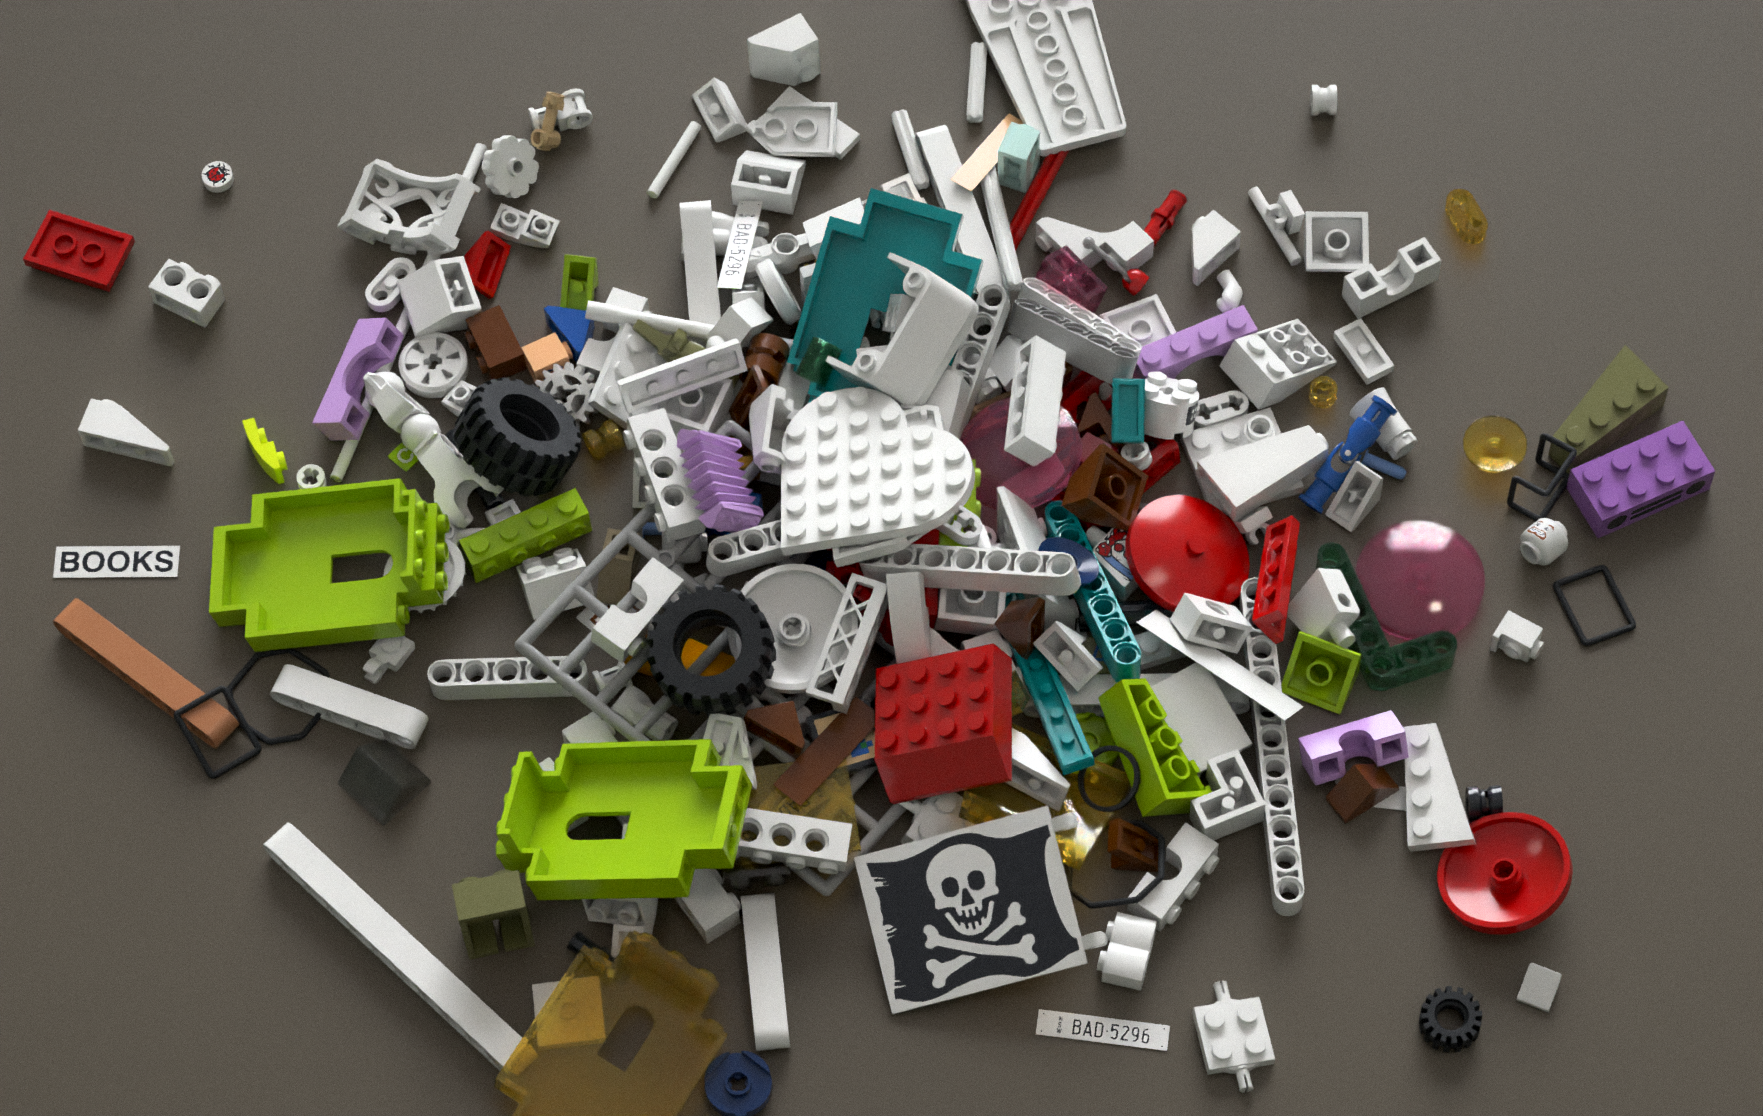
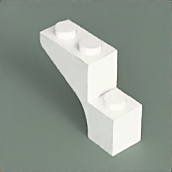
M1049 217L1041 218L1036 222L1035 239L1038 246L1045 252L1049 251L1056 258L1060 268L1065 272L1069 271L1076 279L1103 259L1092 249H1086L1083 246V240L1086 237H1092L1100 249L1126 270L1131 268L1138 269L1153 257L1154 240L1134 221L1119 230L1107 233L1095 232ZM1106 262L1112 270L1116 271L1114 267H1112L1108 262Z

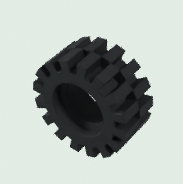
M1446 986L1445 991L1442 992L1438 988L1435 989L1433 996L1429 994L1426 997L1420 1011L1419 1030L1421 1034H1425L1424 1040L1426 1043L1433 1042L1432 1048L1438 1050L1439 1046H1442L1445 1053H1449L1450 1048H1454L1455 1053L1461 1052L1462 1046L1467 1049L1471 1046L1472 1040L1475 1042L1482 1023V1010L1479 1011L1480 1004L1478 1000L1472 1001L1473 995L1470 992L1464 995L1462 994L1463 988L1458 987L1457 992L1452 991V986ZM1444 1009H1454L1462 1015L1464 1023L1456 1030L1444 1029L1437 1020L1438 1014Z

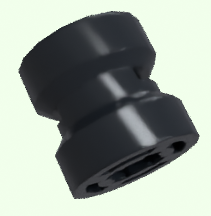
M1500 785L1489 786L1487 789H1479L1477 786L1466 787L1465 806L1468 820H1478L1481 816L1503 813V797Z

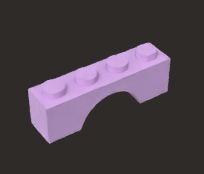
M1244 305L1143 346L1133 378L1147 379L1149 372L1157 371L1164 373L1167 378L1175 379L1183 369L1202 358L1214 355L1225 357L1235 339L1256 333L1258 329Z
M387 318L358 319L312 422L330 441L359 440L370 415L360 403V396L364 387L363 376L367 372L374 373L380 367L393 362L404 337Z

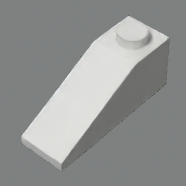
M90 399L78 428L83 446L170 467L173 466L174 459L170 447L121 405L108 399H103L102 401Z
M1012 728V781L1005 783L1059 811L1069 790V782L1025 734Z

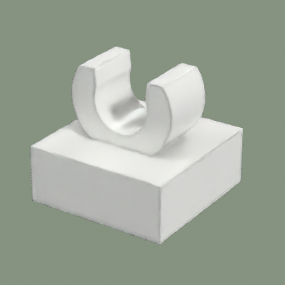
M1288 190L1280 193L1277 204H1271L1267 207L1265 215L1266 217L1278 216L1274 220L1273 229L1280 230L1285 228L1288 235L1300 231L1305 213L1292 191Z
M1263 506L1256 508L1238 521L1232 522L1241 534L1245 533L1248 543L1256 545L1259 543L1255 536L1256 530L1260 528L1265 536L1266 527L1269 526L1265 522L1273 518L1268 507Z

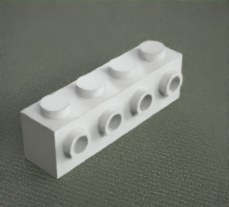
M1037 335L1016 349L1004 446L1005 451L1034 467L1045 459H1049L1056 451L1057 427L1060 422L1059 409L1063 396L1062 383L1066 371L1064 366L1066 352Z

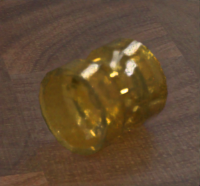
M612 419L601 423L600 428L596 430L590 429L582 433L584 443L596 461L606 457L608 451H617L625 446L622 434Z

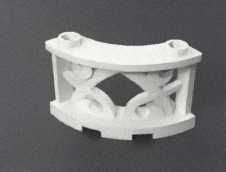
M376 159L365 166L363 175L346 213L341 217L337 227L373 245L376 240L390 244L391 251L411 255H415L417 250H425L429 255L449 253L456 249L460 241L455 235L472 197L479 194L481 188L473 184L472 180L467 176L457 173L446 177L420 176L397 169L387 161ZM372 178L388 186L387 188H381L375 183L381 197L380 199H377L367 191ZM365 197L370 205L359 211L358 209ZM421 198L430 207L433 214L421 217L411 224L410 227H403L398 213L393 208ZM385 214L393 219L391 224L384 222L388 221Z

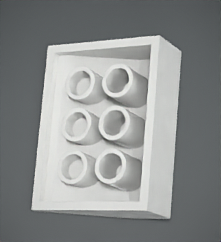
M1004 486L997 487V535L1000 542H1004L1007 549L1037 551L1040 544L1046 540L1045 536H1048L1044 519L1042 517L1037 518L1034 508ZM1023 593L1025 599L1040 597L1045 600L1044 632L1056 621L1075 631V618L1079 617V611L1074 599L1069 600L1067 595Z

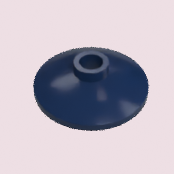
M1061 537L1048 538L1040 544L1037 550L1070 554L1075 560L1081 578L1080 586L1093 583L1098 576L1099 566L1093 554L1073 540Z

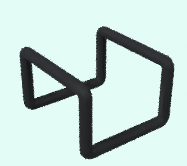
M1542 433L1535 461L1556 475L1546 490L1519 476H1513L1507 497V505L1535 521L1540 518H1546L1567 486L1569 474L1566 470L1577 455L1576 449L1547 433ZM1546 440L1570 453L1560 469L1542 460ZM1564 478L1540 515L1513 502L1517 483L1540 496L1548 497L1560 479Z

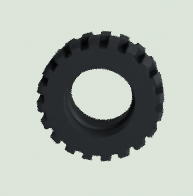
M509 378L492 379L479 385L458 416L454 428L456 447L459 453H463V460L467 465H472L474 472L480 477L484 476L489 480L488 483L495 487L499 485L504 488V491L510 493L519 492L521 496L532 494L539 496L557 488L581 450V435L579 427H576L574 417L568 415L566 412L567 408L562 403L558 404L548 392L545 394L539 390V387L533 384L527 385L524 384V381L518 379L510 381Z
M705 584L695 586L696 592L688 594L685 589L677 593L680 599L673 603L670 599L662 605L665 611L662 616L655 614L651 622L654 630L648 631L646 642L649 645V648L646 650L647 661L661 691L680 709L686 707L689 713L697 716L701 711L705 712L707 717H709L710 714H716L722 710H725L726 714L730 715L736 713L735 706L743 703L746 708L753 703L751 696L755 692L761 695L767 688L764 681L771 679L774 673L772 662L776 661L775 640L763 612L759 610L758 605L751 598L745 599L743 593L734 588L731 592H728L725 585L715 584L713 590H708ZM720 625L729 627L737 632L742 643L741 652L735 663L726 671L714 676H698L690 673L684 667L681 659L682 650L687 640L696 631L704 627Z

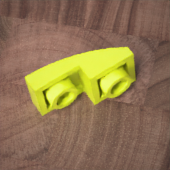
M255 418L242 420L249 445L260 466L278 484L285 483L282 471L288 468L283 451L277 452L274 441H267L264 428H257Z

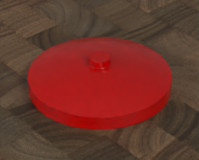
M1164 496L1146 505L1134 518L1128 529L1125 552L1130 572L1142 591L1161 607L1174 612L1184 593L1228 605L1240 595L1241 586L1249 576L1250 561L1248 549L1236 525L1214 505L1192 496Z
M1503 812L1482 817L1469 824L1476 845L1444 849L1437 871V882L1441 897L1449 912L1460 923L1478 932L1504 935L1530 929L1546 920L1559 908L1571 886L1573 865L1563 837L1552 825L1530 814Z

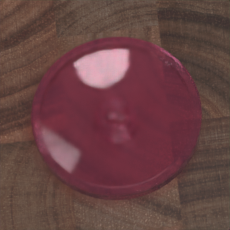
M1010 397L990 404L976 414L964 428L959 440L967 448L971 459H976V468H980L981 471L980 487H976V500H980L981 504L997 510V487L1004 486L1024 500L1031 508H1034L1057 496L1068 485L1069 478L1078 469L1081 461V436L1072 416L1060 405L1056 451L1049 459H1045L1034 467L1004 450Z
M1407 521L1383 529L1365 545L1357 561L1354 585L1362 610L1380 629L1405 640L1434 641L1455 634L1473 619L1482 602L1485 588V573L1476 550L1459 533L1434 522Z

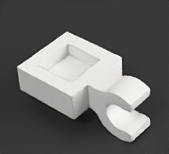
M405 636L378 639L369 650L370 657L372 658L363 667V671L367 672L364 678L376 684L388 668L397 672L415 650V643Z

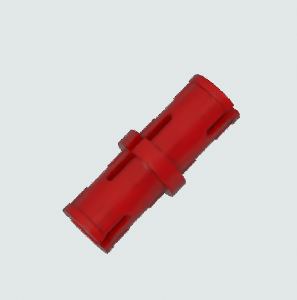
M1173 189L1170 191L1162 205L1154 209L1151 213V220L1143 230L1154 240V247L1166 229L1172 228L1175 223L1174 218L1183 205L1187 203L1186 196L1178 190Z

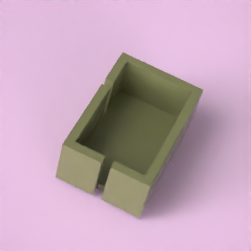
M500 870L492 876L483 878L466 877L461 879L459 883L452 884L458 921L469 960L499 954L493 921L498 919L500 921L505 952L535 946L519 870Z

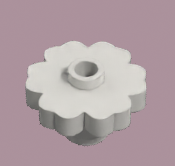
M504 135L493 140L492 150L485 151L482 170L487 176L485 184L491 189L493 194L505 195L507 198H518L528 193L529 184L536 182L539 164L533 160L535 149L528 140Z

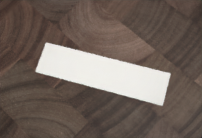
M1158 610L1153 611L1136 622L1283 720L1288 719L1304 707L1217 649L1185 640L1170 621V618Z

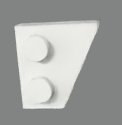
M719 713L710 714L703 739L712 740L721 757L720 766L742 765L752 783V789L756 790L757 780L745 721L740 717Z

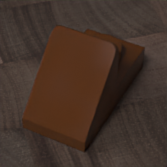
M1095 392L1089 397L1077 429L1078 440L1080 441L1088 432L1118 448L1119 455L1121 456V450L1125 444L1111 443V416Z
M1120 818L1109 821L1107 852L1111 853V868L1115 870L1158 872V839L1147 831Z

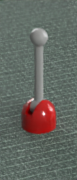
M1086 237L1083 240V246L1086 249H1092L1123 275V287L1131 295L1135 296L1148 281L1149 276L1137 268L1129 270L1123 268L1100 249L1092 237Z

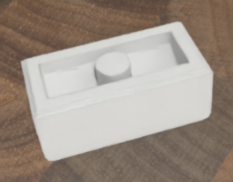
M714 77L692 94L715 142L719 143L746 131L744 127L747 123L724 82Z

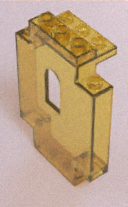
M629 931L613 963L608 960V955L596 947L590 949L583 945L497 1075L494 1088L520 1103L512 1116H679L704 1077L708 1066L725 1044L728 1036L721 1024L710 1018H707V1020L701 1018L719 989L720 983L716 981V976L705 968L697 969L687 963V958L678 951L664 949L659 945V941L646 932ZM634 1007L643 1008L651 1014L654 1027L624 1072L599 1057L597 1053L625 1011Z

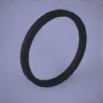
M1118 746L1100 747L1094 750L1092 755L1095 758L1104 752L1117 751L1124 754L1130 760L1134 770V783L1130 793L1123 801L1109 807L1095 804L1088 797L1084 787V777L1087 768L1079 770L1078 789L1082 799L1087 805L1101 812H1114L1124 808L1133 800L1140 786L1141 774L1138 762L1129 751Z

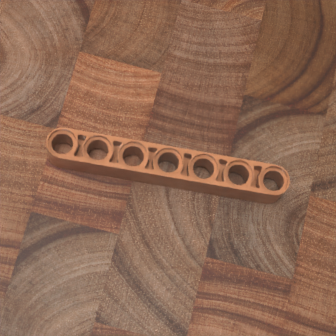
M74 598L53 620L54 626L62 635L172 718H174L176 710L205 694L77 598ZM212 698L181 715L188 730L215 749L239 726L237 719Z

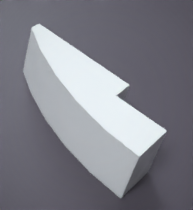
M921 572L886 574L890 623L897 664L931 657L929 611L925 603L924 574Z

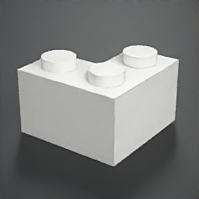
M1235 749L1208 760L1206 779L1213 792L1191 800L1189 817L1195 829L1212 840H1217L1264 821L1266 804L1239 750Z

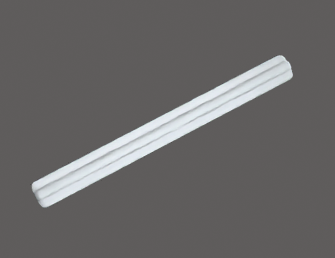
M994 165L980 183L1005 288L1009 292L1013 290L1017 292L1021 290L1023 280Z

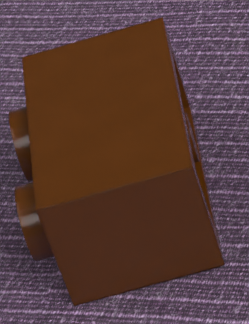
M500 305L465 319L468 331L463 334L469 349H476L479 355L475 359L482 375L488 373L492 380L507 378L527 369L524 353Z

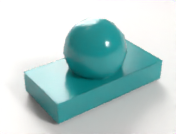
M1113 378L1111 443L1143 444L1145 379Z

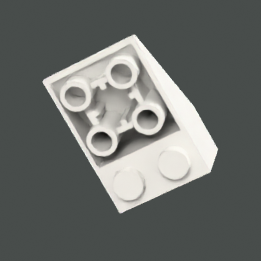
M1295 319L1235 339L1219 366L1259 410L1281 402L1336 365L1337 361L1311 334L1308 328L1299 319Z

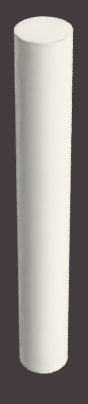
M691 121L649 187L647 194L650 197L658 198L701 130L699 123Z
M1258 187L1251 188L1248 191L1249 197L1292 266L1297 265L1301 262L1302 258L1283 228L1280 230L1273 229L1272 226L1277 217L1275 215L1266 217L1265 213L1269 204Z

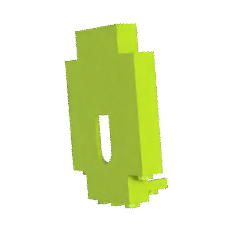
M401 478L253 494L251 523L214 527L209 614L219 627L245 624V639L255 652L405 636V624H408L410 620L408 607L443 603L444 591L448 590V577L444 571V562L449 560V550L447 543H445V533L450 531L448 515L443 514L438 503L427 504L425 500L422 501L416 489L407 490ZM386 553L393 559L391 570L381 578L332 583L333 558Z
M711 739L562 744L560 755L554 763L555 771H543L532 751L519 752L516 765L513 766L511 771L512 781L509 792L504 796L502 818L496 826V834L499 839L496 843V856L506 870H519V873H525L526 884L530 887L537 900L688 897L695 869L734 867L752 783L742 765L720 766L721 757ZM630 815L624 839L573 840L568 837L570 825L581 817Z

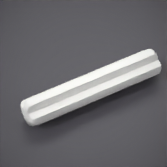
M974 42L971 45L966 119L969 123H980L983 120L987 45L984 42Z
M904 109L894 111L891 115L892 123L909 174L917 190L926 189L930 185V179L908 113Z

